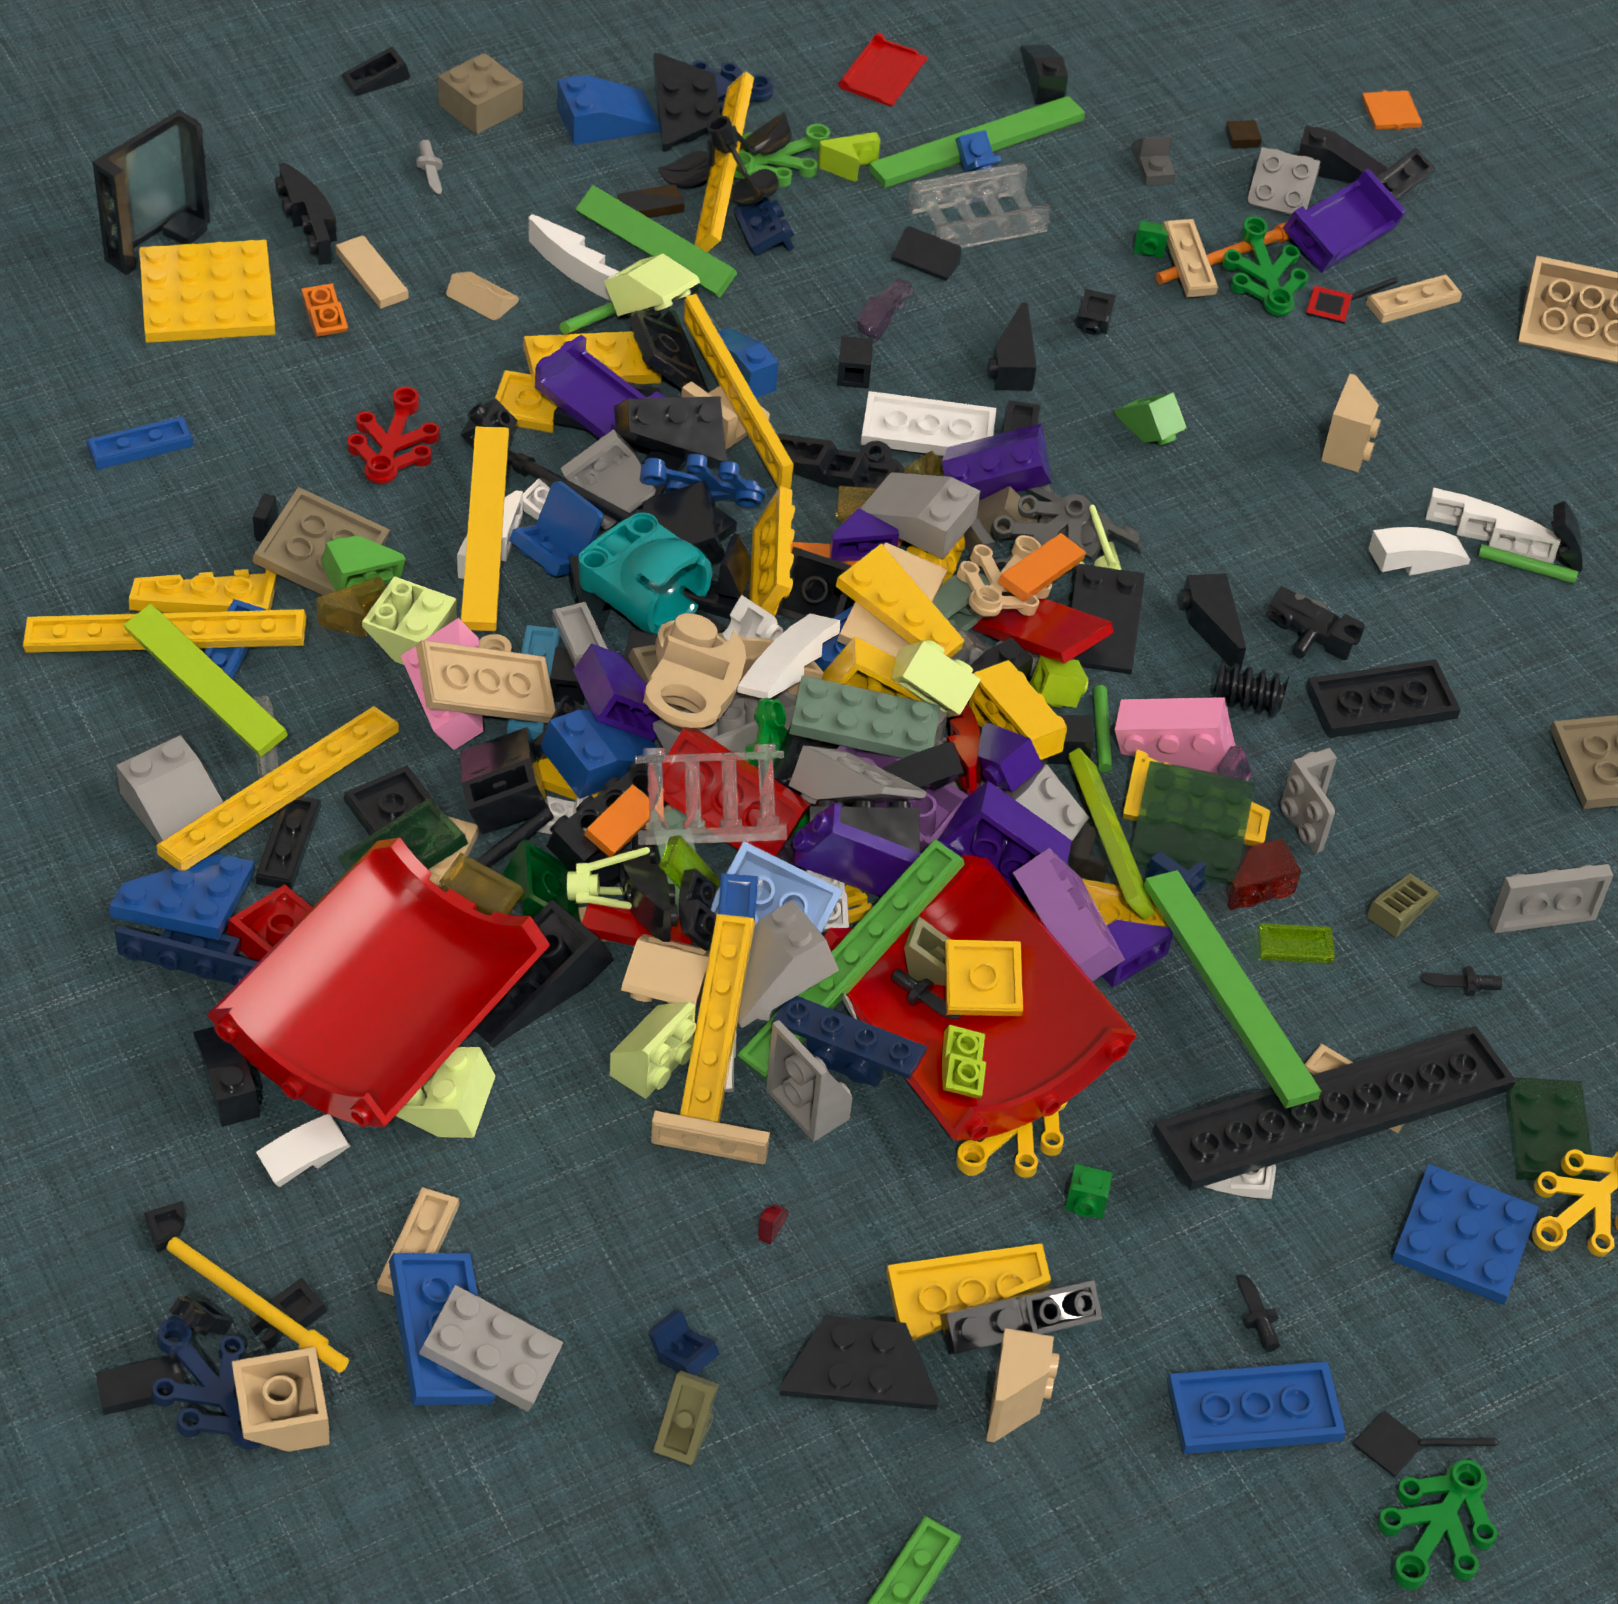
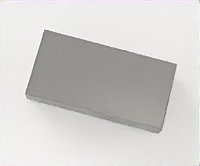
M586 602L552 610L553 620L574 666L577 665L591 643L607 649Z

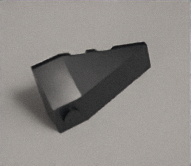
M553 900L532 918L550 946L473 1030L492 1047H495L586 988L614 961L600 939Z

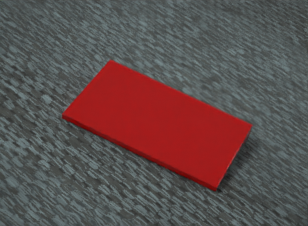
M876 33L843 78L840 79L838 85L842 90L893 107L928 60V57L919 54L917 50L885 40L883 34Z

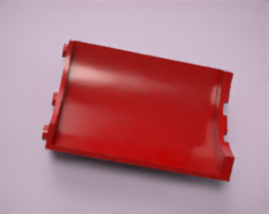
M400 837L380 840L228 992L207 1016L214 1023L217 1035L222 1040L231 1043L250 1063L279 1085L289 1098L293 1100L300 1099L326 1114L355 1123L361 1127H385L545 952L550 944L531 916H514L496 911L489 916L477 911L476 903L463 897L451 888L444 892L429 880L432 873L414 856Z
M963 854L961 858H963L965 865L918 917L924 919L951 940L1021 941L1022 1016L961 1015L958 1019H949L935 1012L923 1001L914 1006L909 1005L906 1001L909 993L891 981V977L899 968L908 974L904 947L913 922L847 993V996L853 1005L855 1014L861 1021L927 1046V1051L910 1079L906 1078V1080L953 1140L979 1141L983 1138L1017 1129L1042 1116L1048 1117L1055 1114L1062 1104L1084 1090L1114 1062L1121 1060L1128 1053L1129 1045L1137 1037V1034L990 860L984 857ZM830 927L824 937L831 952L854 927ZM934 984L931 992L946 1002V986ZM949 1025L985 1034L982 1061L986 1062L983 1093L980 1099L943 1090L944 1031Z

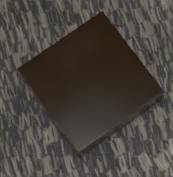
M1255 120L1227 121L1225 131L1231 148L1260 147L1262 138Z

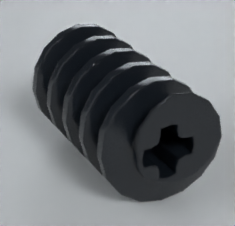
M1221 660L1214 692L1216 693V698H1226V696H1229L1231 707H1235L1239 700L1243 699L1244 710L1248 711L1255 702L1257 713L1262 714L1265 708L1270 706L1271 717H1276L1282 707L1289 676L1281 685L1278 673H1275L1270 681H1267L1266 671L1261 669L1257 677L1253 678L1252 667L1248 666L1241 675L1238 663H1234L1230 670L1226 671L1225 660Z

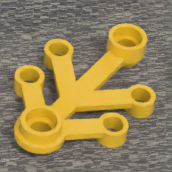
M1068 1101L1062 1104L1055 1114L1048 1117L1043 1116L1045 1131L1041 1135L1040 1150L1048 1156H1056L1062 1151L1064 1137L1059 1128V1111L1066 1107ZM1032 1122L1000 1135L987 1137L981 1142L970 1140L962 1143L957 1152V1167L968 1176L980 1174L987 1166L988 1157L1017 1134L1018 1154L1015 1157L1014 1171L1020 1177H1032L1036 1173L1038 1158L1034 1154ZM1053 1140L1057 1142V1144L1050 1145L1046 1141ZM967 1160H974L977 1163H970ZM1021 1162H1028V1163H1030L1032 1166H1030V1167H1024V1166H1022L1020 1163H1021Z
M1573 1149L1568 1151L1561 1160V1167L1566 1174L1576 1176L1583 1170H1589L1609 1175L1600 1182L1559 1177L1550 1171L1541 1173L1534 1182V1189L1539 1196L1550 1198L1555 1193L1582 1197L1557 1218L1552 1216L1542 1218L1534 1226L1532 1238L1540 1249L1545 1251L1556 1250L1565 1241L1567 1230L1594 1208V1234L1589 1238L1587 1245L1593 1255L1604 1257L1613 1249L1615 1244L1614 1238L1611 1235V1193L1618 1188V1152L1612 1158L1586 1155L1580 1150ZM1569 1158H1575L1579 1162L1580 1167H1573L1569 1163ZM1542 1180L1550 1181L1553 1189H1546L1542 1185ZM1618 1215L1615 1217V1220H1614V1224H1615V1227H1616L1617 1230H1618ZM1546 1231L1550 1233L1553 1241L1545 1240L1541 1232ZM1596 1238L1602 1239L1606 1243V1249L1597 1246Z

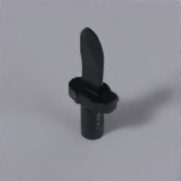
M1471 966L1464 967L1463 975L1423 973L1420 976L1423 982L1432 986L1464 987L1466 996H1475L1476 989H1502L1501 976L1475 975Z
M900 968L893 973L891 981L909 993L906 998L909 1005L914 1006L923 1001L943 1017L949 1019L961 1017V1015H946V1002L931 992L934 983L928 978L918 982Z
M1243 1274L1237 1275L1238 1286L1251 1313L1243 1318L1244 1326L1247 1329H1257L1266 1352L1277 1350L1280 1347V1342L1272 1326V1323L1276 1322L1279 1318L1274 1308L1264 1309L1254 1282Z

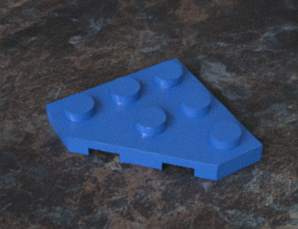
M217 854L204 858L186 871H179L174 867L124 882L110 904V917L219 940L228 923V919L232 916L254 874V861Z

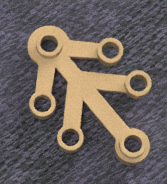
M1022 535L1017 537L1012 548L1013 557L1001 572L992 557L993 551L986 545H975L970 556L971 561L961 562L957 571V577L962 582L968 583L972 590L968 600L971 608L977 614L985 617L996 616L1000 613L1001 609H1017L1023 615H1034L1039 606V599L1048 597L1052 583L1023 602L1016 596H1002L1003 592L1009 591L1001 586L998 581L1002 573L1040 548L1041 544L1030 536ZM979 566L983 568L991 584L990 586L984 585L981 580Z

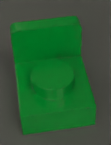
M1141 220L1133 253L1163 259L1168 238V232L1162 230L1163 225Z
M1075 1164L1065 1210L1075 1212L1082 1217L1103 1219L1113 1173Z

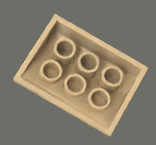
M1536 256L1527 286L1518 343L1618 364V272Z

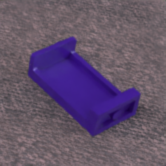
M1366 169L1355 182L1308 210L1303 206L1295 210L1283 229L1319 271L1323 273L1394 230L1406 214V210L1371 170Z
M581 334L572 341L565 342L560 349L550 356L543 357L537 363L534 387L598 438H602L613 429L616 431L614 405L626 399L647 397L588 353L586 350L587 338ZM656 391L655 393H653L652 395H650L648 398H666V397H664L662 394H660L658 391Z
M835 802L822 812H819L804 828H800L797 831L793 840V848L795 849L794 865L880 897L890 889L927 848L925 847L922 851L917 852L843 824L840 821L841 805ZM939 841L948 848V844Z

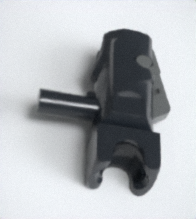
M1280 586L1269 604L1271 610L1266 614L1268 618L1280 626L1302 635L1292 650L1293 655L1297 658H1304L1313 643L1317 641L1320 644L1326 645L1325 652L1346 661L1349 658L1353 645L1359 644L1365 629L1363 622L1347 614L1340 618L1328 611L1324 602L1304 597L1302 594L1293 592L1283 586Z

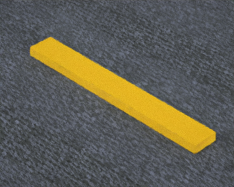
M747 72L743 73L727 87L722 116L730 118L732 125L736 127L737 132L741 136L754 77ZM738 141V143H737V148H736L738 154H739V149H740V144H741L739 141ZM716 148L715 165L710 168V176L708 177L694 243L695 246L705 252L711 250L721 241L737 164L732 153L723 154Z
M696 294L686 296L684 301V323L735 413L738 415L740 422L777 487L791 488L793 462Z
M475 427L461 621L470 630L496 631L509 428Z
M304 609L162 613L198 648L304 645L306 613ZM136 614L27 617L23 648L26 653L146 650L124 627V624Z
M377 707L369 708L157 844V855L177 870L186 871L398 733L399 723Z

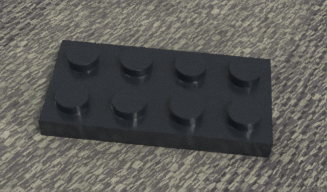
M1436 659L1308 678L1306 685L1329 738L1458 719L1461 710Z

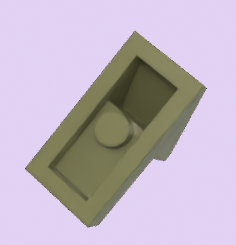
M684 1371L677 1373L653 1452L691 1466L694 1464L714 1418L711 1410L719 1384Z

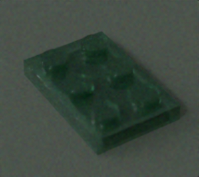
M428 798L342 853L338 858L343 868L348 872L377 841L400 837L414 856L429 870L469 843L465 834Z
M1514 1077L1516 1083L1514 1087L1508 1089V1092H1505L1516 1180L1535 1181L1541 1173L1550 1171L1559 1177L1594 1181L1595 1171L1583 1170L1579 1175L1571 1176L1566 1174L1561 1167L1562 1158L1570 1150L1576 1149L1586 1155H1593L1582 1081ZM1569 1158V1163L1573 1167H1580L1579 1162L1575 1158Z

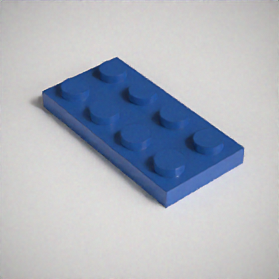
M393 1253L389 1260V1267L412 1405L492 1404L496 1397L495 1394L419 1354L455 1285L478 1297L471 1254Z
M1328 1362L1174 1373L1169 1375L1168 1387L1183 1454L1340 1442L1344 1440L1346 1431Z

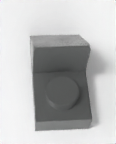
M1171 136L1146 137L1132 142L1131 148L1145 186L1174 184L1176 174L1169 158Z

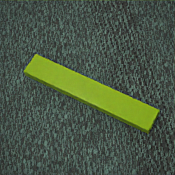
M151 603L124 624L126 631L260 758L288 736L283 726Z
M1077 748L1069 753V759L1124 898L1131 908L1141 918L1146 920L1156 914L1148 893L1143 887L1144 882L1097 766L1080 748Z

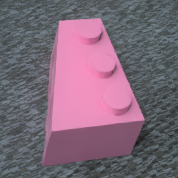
M459 618L425 639L427 641L479 647V638ZM416 646L400 655L431 727L443 741L455 750L483 732L482 715L427 708Z
M1224 697L1121 700L1115 726L1121 754L1135 757L1138 749L1147 753L1149 758L1158 762H1167L1173 765L1230 776L1235 742Z

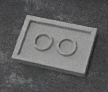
M1609 864L1585 865L1580 868L1566 870L1553 869L1542 873L1516 874L1506 877L1490 920L1494 933L1596 920L1614 876Z
M455 1285L419 1354L529 1412L563 1342Z

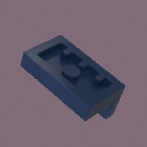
M764 197L763 200L757 203L738 205L733 208L755 255L782 241L789 251L794 249L790 240L794 233L786 219L781 221L780 218L785 216L777 199L771 202L769 197Z

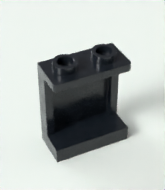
M705 480L651 497L642 502L644 513L655 516L658 523L681 540H685L701 550L711 563L723 559L725 553L717 536L713 513L715 500Z

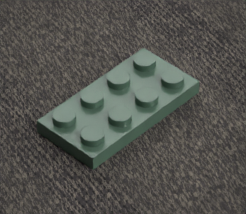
M802 675L789 734L905 758L934 747L941 705Z

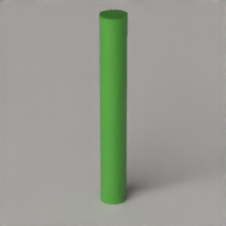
M607 303L561 322V332L569 334L616 314L613 303Z
M1484 544L1481 545L1478 555L1481 558L1575 584L1579 572Z
M1097 685L1093 688L1098 770L1102 773H1108L1112 770L1107 688L1104 685Z

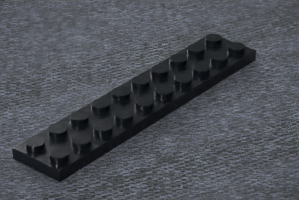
M1473 1026L1311 1075L1321 1089L1317 1100L1285 1109L1271 1087L1155 1122L1152 1133L1189 1191L1511 1091L1516 1083V1079L1479 1029Z

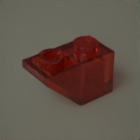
M1283 839L1249 848L1232 884L1227 904L1230 910L1252 907L1263 901L1275 898L1282 899L1295 893L1301 869Z

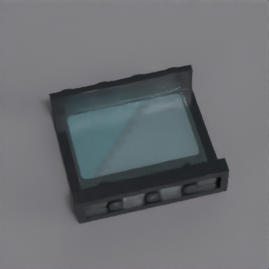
M181 110L174 112L92 162L104 260L125 275L136 270L133 248L162 231V227L180 210L207 221V224L210 223V204L208 201L202 137L203 129L198 120Z

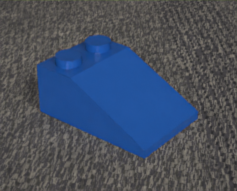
M589 75L557 79V109L573 145L660 131V125L642 89Z
M576 710L549 720L541 746L542 751L579 799L600 792L603 786L614 776L623 777L628 773V767L641 756L646 759L657 751L665 759L651 740L595 720L591 710Z

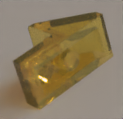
M379 576L316 598L318 623L325 628L359 637H366L367 633L362 627V621L386 589L385 583Z

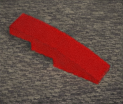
M967 702L961 714L954 716V719H950L951 736L947 737V743H955L966 771V775L957 779V781L969 796L981 786L982 764L977 756L980 744V730L975 714Z

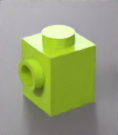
M1040 655L1030 685L1045 698L1047 704L1053 707L1068 706L1076 708L1081 695H1084L1087 691L1088 677L1079 660L1071 659L1063 664Z

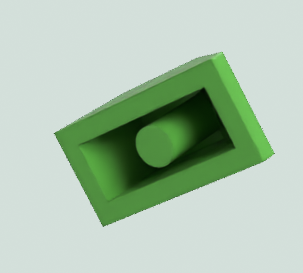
M1174 392L1139 398L1114 410L1116 417L1144 443L1157 441L1158 445L1167 444L1177 439L1176 433L1187 429Z
M356 535L347 538L340 537L326 542L321 565L336 594L340 595L390 583L394 576L401 578L406 559L402 553Z

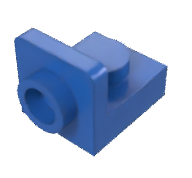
M986 130L959 136L955 139L965 174L976 172L977 176L993 172V166L1001 162L1000 155L993 156Z

